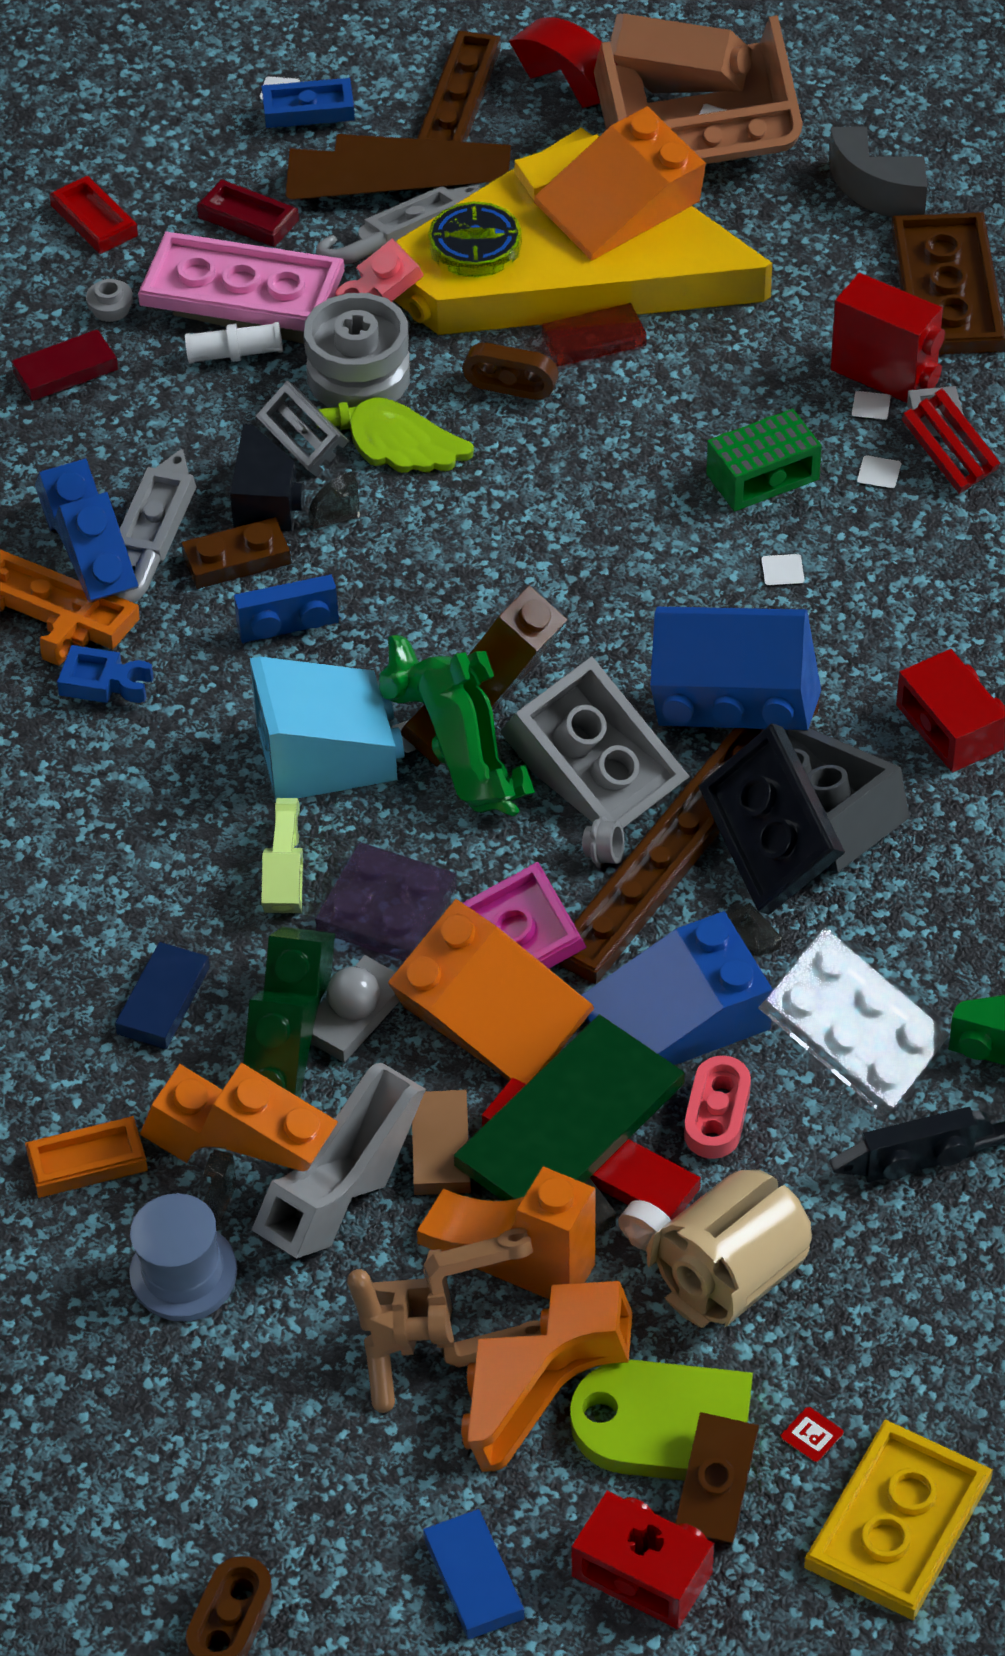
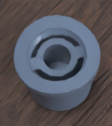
M175 1193L157 1197L146 1203L135 1215L130 1227V1239L135 1250L129 1267L130 1283L134 1295L148 1311L168 1320L190 1322L207 1317L222 1306L235 1285L237 1261L232 1246L223 1235L216 1231V1220L213 1212L199 1198Z

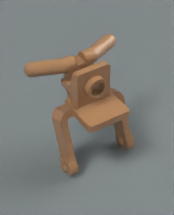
M511 1229L505 1231L499 1237L441 1251V1249L429 1250L426 1262L423 1264L424 1279L372 1282L369 1274L362 1269L353 1270L348 1275L347 1285L358 1312L361 1329L371 1331V1335L364 1339V1345L367 1355L371 1401L373 1408L377 1412L387 1413L395 1405L391 1353L401 1350L402 1355H413L417 1341L431 1340L433 1345L437 1344V1348H440L446 1363L462 1367L469 1365L471 1362H476L478 1339L541 1335L540 1321L535 1320L508 1329L454 1342L450 1322L452 1302L446 1276L530 1255L533 1252L531 1238L528 1237L526 1229Z

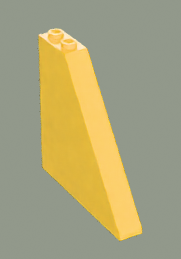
M581 127L545 150L593 135ZM514 169L396 240L402 249L419 265L424 276L393 301L408 311L415 321L423 323L438 335L765 302L771 298L772 262L693 206L591 261L534 203L514 173ZM469 204L491 205L505 211L515 220L518 235L516 243L508 252L493 260L481 262L459 261L445 255L435 246L432 237L434 223L443 213L457 206ZM472 206L473 220H476V206ZM481 227L461 229L452 233L445 231V238L453 236L460 239L497 238L505 235V233H495V228L482 229ZM511 230L509 233H516V230ZM473 246L474 260H478L477 246Z

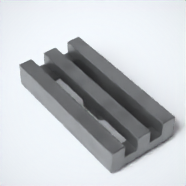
M288 380L256 415L297 460L316 477L323 471L319 465L325 459L331 462L336 455L333 450L336 446L339 445L344 448L349 442L309 399ZM288 397L328 435L323 441L284 402ZM276 410L315 448L311 455L272 417Z

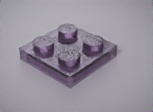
M359 842L315 918L316 931L335 933V938L405 961L439 920L457 887L456 873Z

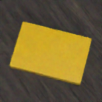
M885 1419L807 1553L804 1568L914 1621L988 1487L993 1469Z

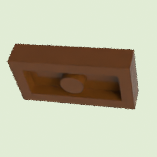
M276 517L181 542L182 554L196 589L291 564L290 549Z

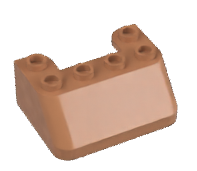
M778 15L768 18L760 43L748 44L752 49L751 67L746 75L743 91H721L647 103L643 82L638 72L634 69L615 65L611 43H601L594 68V76L606 130L616 122L648 106L706 164L784 152L791 149L798 141L802 131V119ZM704 104L726 110L699 115Z

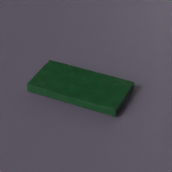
M599 1014L454 1154V1166L503 1201L524 1197L543 1166L585 1183L685 1083V1072Z

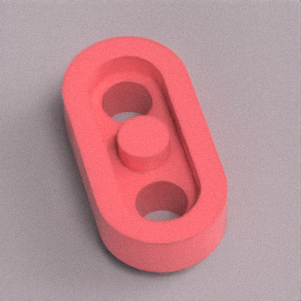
M711 1057L700 1064L695 1074L685 1116L684 1139L688 1148L693 1153L704 1158L716 1159L725 1157L736 1149L740 1141L750 1096L751 1076L746 1065L734 1057ZM723 1088L729 1090L730 1092L723 1093L715 1090ZM716 1133L719 1136L711 1137L706 1136L705 1134Z

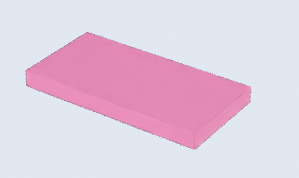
M165 232L138 292L139 306L260 325L279 322L280 328L304 331L305 320L313 308L328 298L335 296L344 273V259Z

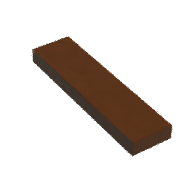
M467 31L457 32L417 139L467 142L501 50V36Z

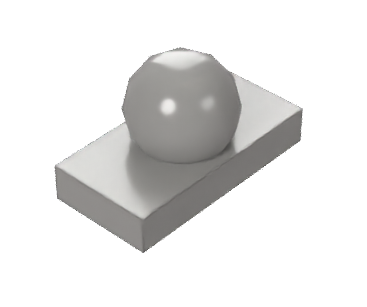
M364 955L355 966L342 968L335 973L328 984L326 998L318 1007L311 1044L345 1063L398 1004L399 999L388 984V981L396 972Z

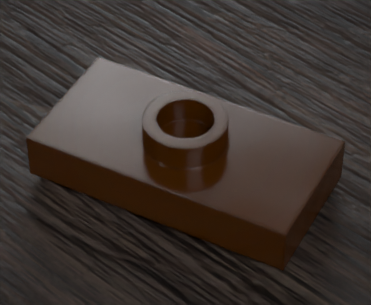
M700 1412L675 1524H689L700 1530L710 1541L734 1545L759 1425Z

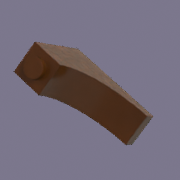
M530 585L498 616L486 634L469 653L472 654L476 651L487 652L494 677L482 682L479 687L489 698L492 710L531 671L568 620ZM424 704L401 729V735L431 763L438 767L442 762L437 759L432 749V740L436 733Z

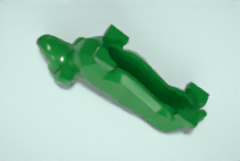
M400 635L389 636V664L379 674V690L382 697L399 704L422 702L426 705L436 733L432 740L433 752L440 762L446 764L457 795L472 810L478 813L498 810L504 814L516 817L520 809L512 801L535 793L526 765L513 769L512 776L510 777L504 764L498 759L493 710L489 698L479 687L482 682L494 677L487 652L476 651L468 656L466 652L456 653L452 657L435 656L419 662L407 638Z

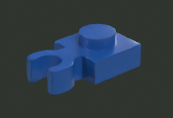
M71 645L57 680L59 696L108 703L113 692L121 694L125 700L130 702H145V684L136 681H153L152 664L141 660L122 664L120 652Z

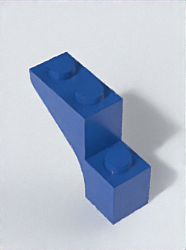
M87 459L39 472L35 487L50 531L56 529L87 600L93 602L137 589L139 585L108 492L98 494Z

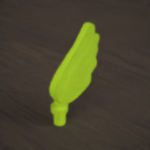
M371 398L358 404L357 407L348 408L347 402H340L338 407L318 409L334 426H340L341 430H351L353 444L357 451L367 462L374 466L388 464L400 473L409 472L413 469L421 472H430L433 469L450 471L455 467L456 461H468L472 459L474 454V446L471 442L441 429L407 406L390 399Z

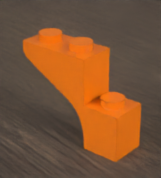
M240 1063L223 1090L179 1064L151 1105L140 1135L185 1163H188L194 1152L198 1149L218 1147L298 1171H307L335 1129L338 1121L243 1063Z
M620 1281L551 1285L550 1306L541 1311V1335L478 1339L476 1362L469 1363L467 1368V1386L469 1395L472 1398L471 1412L465 1413L462 1417L461 1433L465 1449L472 1450L482 1472L498 1471L509 1463L554 1396L572 1377L600 1365L629 1362L633 1312Z

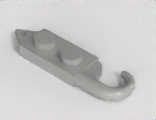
M474 185L449 190L444 186L438 187L364 219L365 224L358 230L359 241L342 248L329 249L336 243L337 238L333 235L324 238L318 243L316 254L344 259V265L371 256L390 239L393 238L395 241L480 190V186Z
M182 449L156 468L147 467L120 527L139 587L116 594V596L133 603L140 600L145 594L159 563L164 562L196 490L194 477L189 474Z

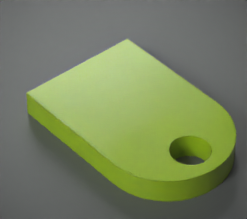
M640 1360L602 1365L591 1371L579 1383L573 1394L570 1409L573 1439L579 1450L588 1460L605 1470L620 1474L685 1481L700 1412L748 1422L753 1373ZM603 1404L611 1407L616 1412V1415L607 1422L597 1423L589 1420L584 1412L593 1405Z

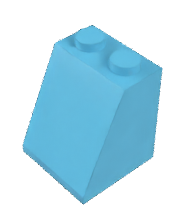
M260 656L250 658L256 726L275 802L277 798L299 799L398 780L396 759L405 757L402 735L399 727L390 728L388 720H394L392 701L382 697L374 670Z

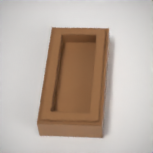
M467 1090L425 1091L412 1122L414 1195L440 1194L443 1189L454 1193H471L470 1177L454 1166V1154L469 1140Z

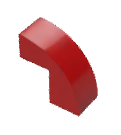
M544 17L537 19L509 40L530 79L561 70L582 108L600 103L594 68L601 43L603 42L592 33L570 21Z

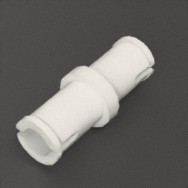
M279 322L237 328V324L227 325V330L185 334L189 364L222 358H231V362L241 361V356L283 352Z

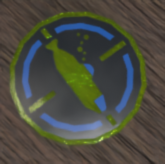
M473 201L456 204L441 211L431 222L428 244L432 259L438 264L440 260L443 264L448 265V271L460 276L480 277L495 274L504 269L505 263L511 259L514 262L518 258L522 246V231L518 219L507 209L493 203Z

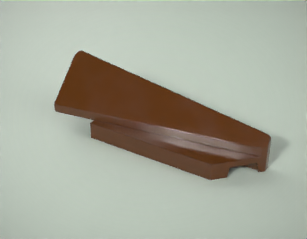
M336 134L335 151L290 148L286 197L292 200L493 182L509 172L511 145Z

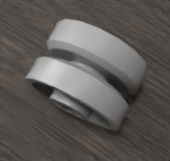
M370 293L342 294L328 298L313 308L305 320L304 344L305 354L307 355V382L314 397L329 408L338 407L340 402H347L348 408L357 407L358 404L371 398H386L393 401L401 398L410 384L408 321L401 308L387 298Z

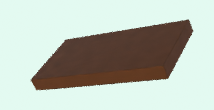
M984 212L892 216L891 230L901 290L943 307L941 328L945 330V338L939 354L1005 352V329Z

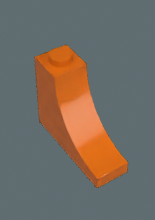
M543 1166L526 1195L515 1200H480L443 1189L417 1230V1244L431 1250L441 1249V1251L496 1238L511 1229H526L528 1237L531 1238L533 1252L530 1255L476 1269L550 1300L551 1285L585 1283L595 1266V1187Z

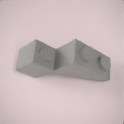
M382 1062L372 1065L336 1116L335 1120L338 1123L307 1171L294 1169L289 1174L271 1181L252 1231L295 1258L331 1247L351 1198L386 1187L426 1089Z

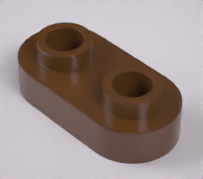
M492 343L473 345L469 349L462 365L465 378L479 389L533 400L544 399L551 395L559 377L556 364L546 355Z
M237 1556L225 1560L215 1569L187 1628L186 1643L189 1656L248 1655L273 1597L271 1576L263 1563L252 1557ZM241 1590H247L252 1593L245 1600H237L232 1597ZM215 1642H225L229 1645L224 1651L212 1652L208 1649Z

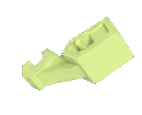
M298 798L276 799L273 848H265L262 854L261 904L265 913H302L303 850L302 848H294L299 843L298 816L300 815V804Z

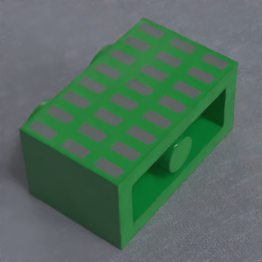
M790 409L707 440L706 475L735 512L819 480L822 445L795 410Z

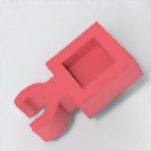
M392 238L356 267L361 275L360 279L343 283L335 294L339 296L346 293H370L387 298L392 302L421 279L424 274L419 265Z

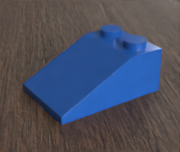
M725 911L676 928L582 994L594 1007L593 1011L585 1019L588 1025L600 1014L674 1065L771 1029L773 989Z

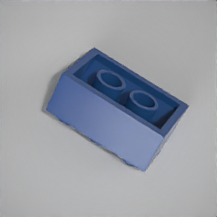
M657 606L654 614L650 686L659 726L765 729L773 723L787 730H808L821 694V686L807 609Z

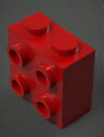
M859 272L835 299L830 370L906 403L908 400V390L934 388L942 371V366L938 364V356L945 338V330L941 328L943 307Z

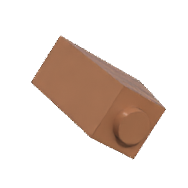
M631 14L616 15L610 41L614 61L619 66L637 71L642 79L643 86L652 94L743 91L746 75L751 67L752 49L731 30Z

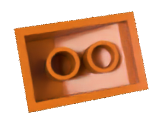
M646 106L611 125L535 195L534 203L592 261L700 202L706 163Z
M457 899L452 902L388 981L389 986L404 1008L510 1081L513 1077L525 1084L531 1081L562 1050L594 1009L588 1000L500 928Z

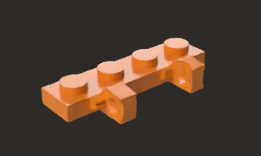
M0 549V611H3L6 606L47 623V630L50 631V634L40 637V650L43 660L60 666L66 660L71 645L85 647L89 640L113 650L140 619L138 604L116 595L89 602L80 581Z

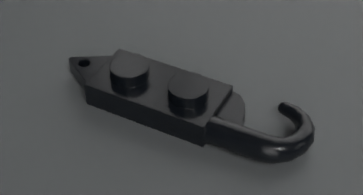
M969 1106L864 1132L861 1142L831 1158L829 1163L834 1173L865 1176L867 1183L885 1178L891 1180L899 1179L920 1169L936 1165H955L965 1158L974 1156V1151L1005 1144V1121L992 1124L985 1112L981 1110L972 1111Z

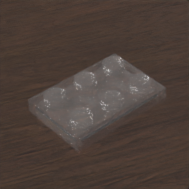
M826 927L816 935L758 1007V1009L884 1117L895 1108L950 1036L946 1030Z

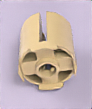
M740 1170L728 1175L652 1235L646 1247L647 1265L650 1267L657 1262L663 1279L672 1291L665 1299L683 1318L701 1328H704L710 1322L725 1324L726 1327L803 1264L812 1240L811 1222L799 1199L787 1186L778 1187V1180L775 1177L761 1170Z

